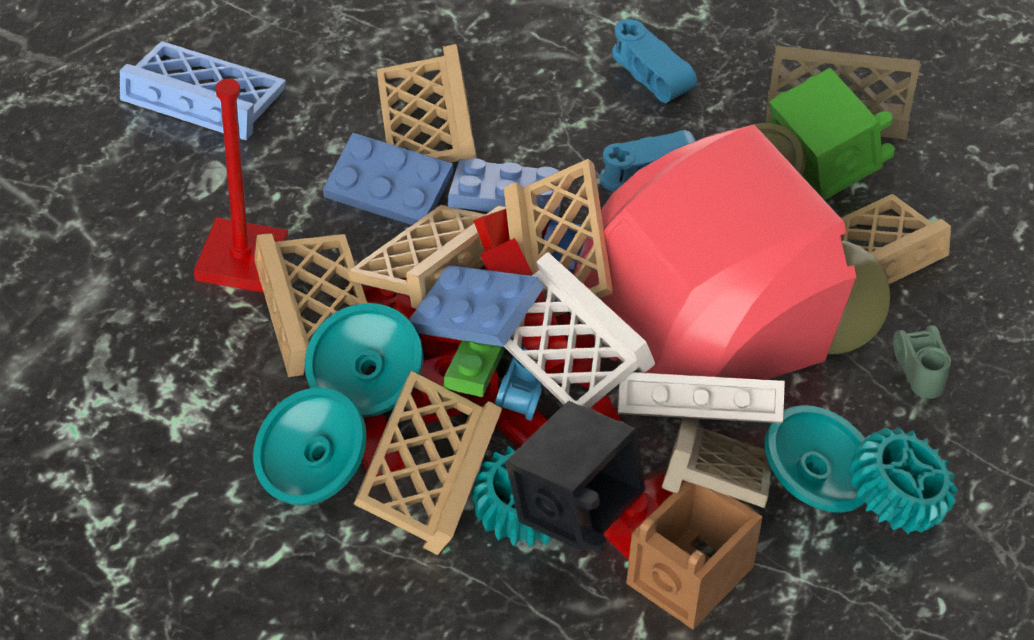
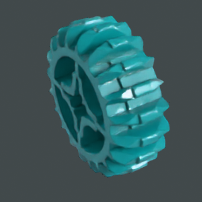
M899 426L894 430L884 427L881 431L874 432L871 436L868 435L854 451V455L851 458V466L848 469L852 475L850 485L858 489L855 499L864 500L867 504L865 512H875L878 515V523L886 520L890 523L892 530L902 527L907 534L916 530L922 533L932 528L935 524L938 525L946 517V514L956 502L954 497L958 488L953 484L956 475L947 470L950 461L940 458L938 455L940 449L933 450L928 445L927 438L919 440L913 430L904 433Z
M508 446L505 456L494 452L491 462H483L480 473H477L473 483L472 503H474L477 520L483 521L482 525L485 532L495 530L497 541L510 537L513 547L519 540L526 541L529 548L533 545L534 540H540L547 546L550 536L518 521L505 462L516 451ZM496 494L502 496L504 498V502H502Z

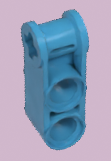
M625 19L616 24L614 32L617 44L612 49L614 60L628 70L638 82L654 93L658 100L667 103L696 87L697 77L691 65L677 56L666 43L654 36L641 22Z
M681 130L672 134L645 137L636 141L608 145L603 151L602 157L605 169L601 172L600 183L605 189L615 192L638 170L669 152L696 140L691 132Z
M521 341V349L526 350L523 342ZM513 357L508 373L504 375L495 405L524 414L526 420L532 421L543 384Z

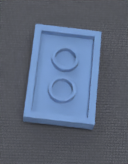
M352 133L323 188V193L327 199L413 225L436 208L454 172L453 164Z
M477 158L459 159L449 191L448 207L490 212L497 206L506 207L503 187L514 182L525 187L559 171L552 167H522L512 162L496 164L487 163ZM549 190L537 195L539 208L544 209L554 191ZM562 200L553 213L558 217L560 214Z
M448 265L426 297L421 301L409 321L419 334L504 347L544 287L538 277Z

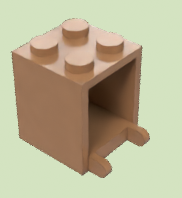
M685 481L680 486L678 493H672L632 533L626 584L691 629H694L754 567L763 517L756 513L750 505L741 503L731 496ZM700 539L717 552L710 558L692 545Z

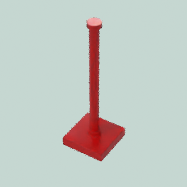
M223 79L216 84L215 88L216 96L221 100L231 220L215 218L195 266L194 277L195 281L264 293L254 261L257 235L272 233L274 242L289 240L288 230L247 223L237 108L240 85L236 80Z

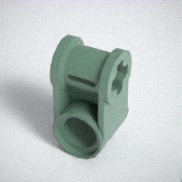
M931 325L927 326L923 331L906 333L904 330L895 331L893 336L895 356L898 363L901 364L913 392L926 399L940 397L946 388L951 358L942 343L937 327Z

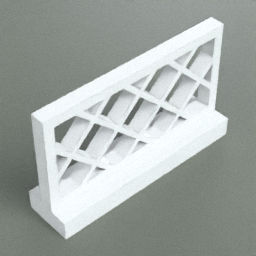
M549 252L536 261L539 270L532 276L538 277L544 289L548 291L546 302L533 303L527 313H544L543 326L524 327V316L511 336L514 337V340L512 341L509 338L504 347L563 405L569 400L585 408H590L636 369L641 373H645L655 365L647 342ZM553 312H570V325H551ZM594 334L596 336L595 348H575L577 335ZM569 335L567 349H548L549 336ZM541 336L539 350L521 349L522 337ZM618 357L623 361L614 371L600 372L601 358ZM593 358L592 372L572 373L573 359ZM565 359L564 373L547 374L544 371L546 360ZM590 382L589 391L577 401L569 396L570 383Z
M633 372L619 383L618 414L782 423L785 381Z

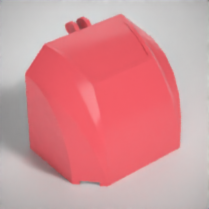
M755 125L715 133L675 149L638 170L609 197L601 209L613 293L600 298V300L647 342L655 365L645 373L768 380L825 362L856 280L854 265L847 266L841 235L847 233L845 224ZM586 238L579 257L586 259L594 246L593 239ZM578 262L576 263L573 272L574 276L577 274L578 270L582 266V264ZM591 270L583 283L588 289L599 285L598 272ZM609 357L610 360L615 362L620 359L618 357Z

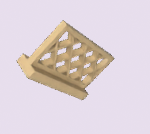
M457 44L443 47L444 56L376 69L386 143L404 149L408 148L417 153L449 163L459 161V159L477 158ZM440 70V73L432 81L422 77L426 72ZM399 77L405 79L397 88L386 83V80ZM414 84L423 87L416 96L406 92ZM433 92L443 96L435 105L425 101ZM398 99L408 103L401 111L391 108ZM417 108L427 111L420 120L410 116ZM437 116L447 120L439 129L429 125ZM402 123L412 127L404 136L394 132ZM421 132L431 136L423 145L413 141ZM440 141L452 145L453 148L440 152L432 150Z
M586 159L525 187H522L517 182L503 187L510 240L516 239L533 274L539 270L536 261L547 252L552 255L555 251L563 255L559 262L566 269H568L573 260L582 264L575 275L581 283H584L591 270L598 272L599 285L589 288V290L599 299L613 293L593 162ZM584 175V183L578 193L575 195L568 192L567 190L574 179ZM549 190L554 191L544 209L539 208L537 195ZM565 196L573 201L563 217L560 218L553 213ZM582 205L588 207L589 214L581 227L573 224L572 221ZM551 219L557 222L558 225L549 240L546 241L542 239L541 233ZM570 228L576 231L577 234L567 250L558 247V244L567 229ZM588 237L593 239L594 246L586 259H583L576 254ZM543 288L542 292L547 299L548 291ZM553 312V314H554L555 317H557V316H559V315H561V314L566 313V312Z
M894 194L841 218L844 221L847 232L841 235V239L846 242L848 240L869 241V246L859 247L865 249L878 261L886 274L889 284L949 256L951 225L942 219L933 223ZM889 209H893L900 215V217L879 214ZM857 224L872 225L871 230L850 228ZM877 226L898 228V232L876 230ZM903 228L918 229L912 233H903ZM874 242L889 243L883 247H874Z
M440 205L348 270L349 280L410 295L411 307L417 309L448 265L479 269L485 265L480 256L485 250L473 220L506 209V207L497 206L489 213L482 214Z
M272 233L257 235L254 261L288 377L304 375L306 350L317 328L328 317L336 313L343 303L350 306L367 303L362 285L349 280L348 270L354 267L355 264L346 236L341 234L274 242ZM338 248L340 257L334 262L319 253L325 249ZM296 253L304 257V260L296 266L285 260L282 254ZM312 262L327 269V272L321 278L306 271V268ZM336 274L348 280L350 284L345 290H342L330 284L329 280ZM297 279L314 286L307 295L292 288V284ZM320 291L337 298L330 307L314 299ZM306 307L323 315L316 324L301 317L300 314Z
M411 371L405 380L354 501V505L426 540L423 548L438 555L453 538L502 408L489 401L484 407H481ZM413 387L426 393L432 405L417 409L411 396ZM455 408L469 415L466 424L453 427L446 410ZM436 413L444 430L429 434L421 416ZM411 419L419 436L404 440L398 428V422ZM448 438L454 454L453 456L441 459L433 441ZM423 444L431 462L416 466L408 448ZM399 451L406 469L391 472L384 456L387 453ZM435 469L442 485L438 489L428 491L420 473ZM410 476L418 494L402 498L395 480ZM385 483L393 501L383 504L369 497L368 494L372 486ZM422 502L429 517L426 525L411 517L407 509L408 505Z

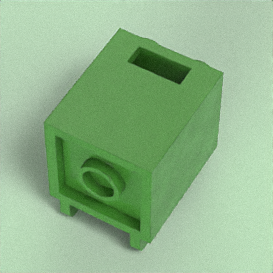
M831 68L818 75L811 76L800 85L780 93L776 98L769 101L772 123L788 128L799 139L804 148L806 158L802 177L824 200L883 168L882 163L892 158L895 154L892 144L885 143L881 145L880 135L881 130L893 123L892 114L888 111H882L874 116Z

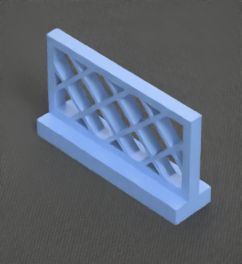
M161 41L136 66L126 64L120 69V100L223 133L221 100L216 96L215 87L220 80H223L222 77L233 76L238 78L233 80L239 83L240 89L247 91L240 93V96L237 98L240 139L247 141L253 134V123L286 89V80ZM164 55L175 58L164 61L160 60ZM199 66L204 67V68H207V69L194 70V71H192V69H191L192 67H199ZM183 69L184 71L173 74L167 73V71ZM208 79L215 80V82L199 84L198 82ZM264 86L270 89L255 91L254 87Z

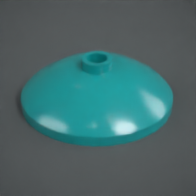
M375 303L352 305L332 314L313 334L305 355V374L310 388H329L342 393L357 406L363 418L377 416L393 409L409 373L413 371L421 375L423 367V347L421 339L412 323L397 310ZM376 366L374 373L370 375L364 374L367 367Z
M329 388L304 389L285 398L268 414L256 437L253 462L260 484L270 495L279 501L296 506L316 504L335 495L354 476L364 455L366 427L361 412L345 395ZM325 452L324 456L319 460L321 454Z
M800 405L784 410L782 423L770 424L765 436L767 460L778 481L789 493L809 506L828 512H849L865 504L864 500L855 499L858 489L850 485L852 475L848 471L854 451L865 438L850 422L829 410L816 406Z

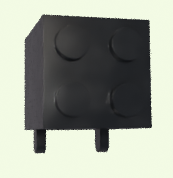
M569 400L505 461L519 523L584 553L588 549L594 552L606 550L608 544L606 536L603 534L646 490L636 429L625 422H619L597 413L591 408H585Z

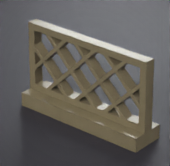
M776 46L768 91L765 123H772L769 101L782 93L777 91L778 89L787 84H790L793 88L800 85L801 83L797 78L808 72L812 76L820 74L821 71L817 67L826 63L833 64L837 68L834 72L839 78L845 76L853 83V85L849 86V89L854 94L861 91L868 98L866 101H860L874 116L882 111H888L892 114L893 123L880 131L881 137L907 139L909 117L920 69L919 60ZM781 60H797L802 66L789 72L781 64ZM859 67L869 68L873 73L861 80L853 71ZM895 71L910 72L909 77L899 83H896L889 76ZM882 80L889 88L876 95L868 86ZM897 95L904 104L884 103L883 101Z
M682 418L672 447L662 488L678 493L682 480L764 508L769 494L771 467L767 460L765 449L699 427L700 419Z

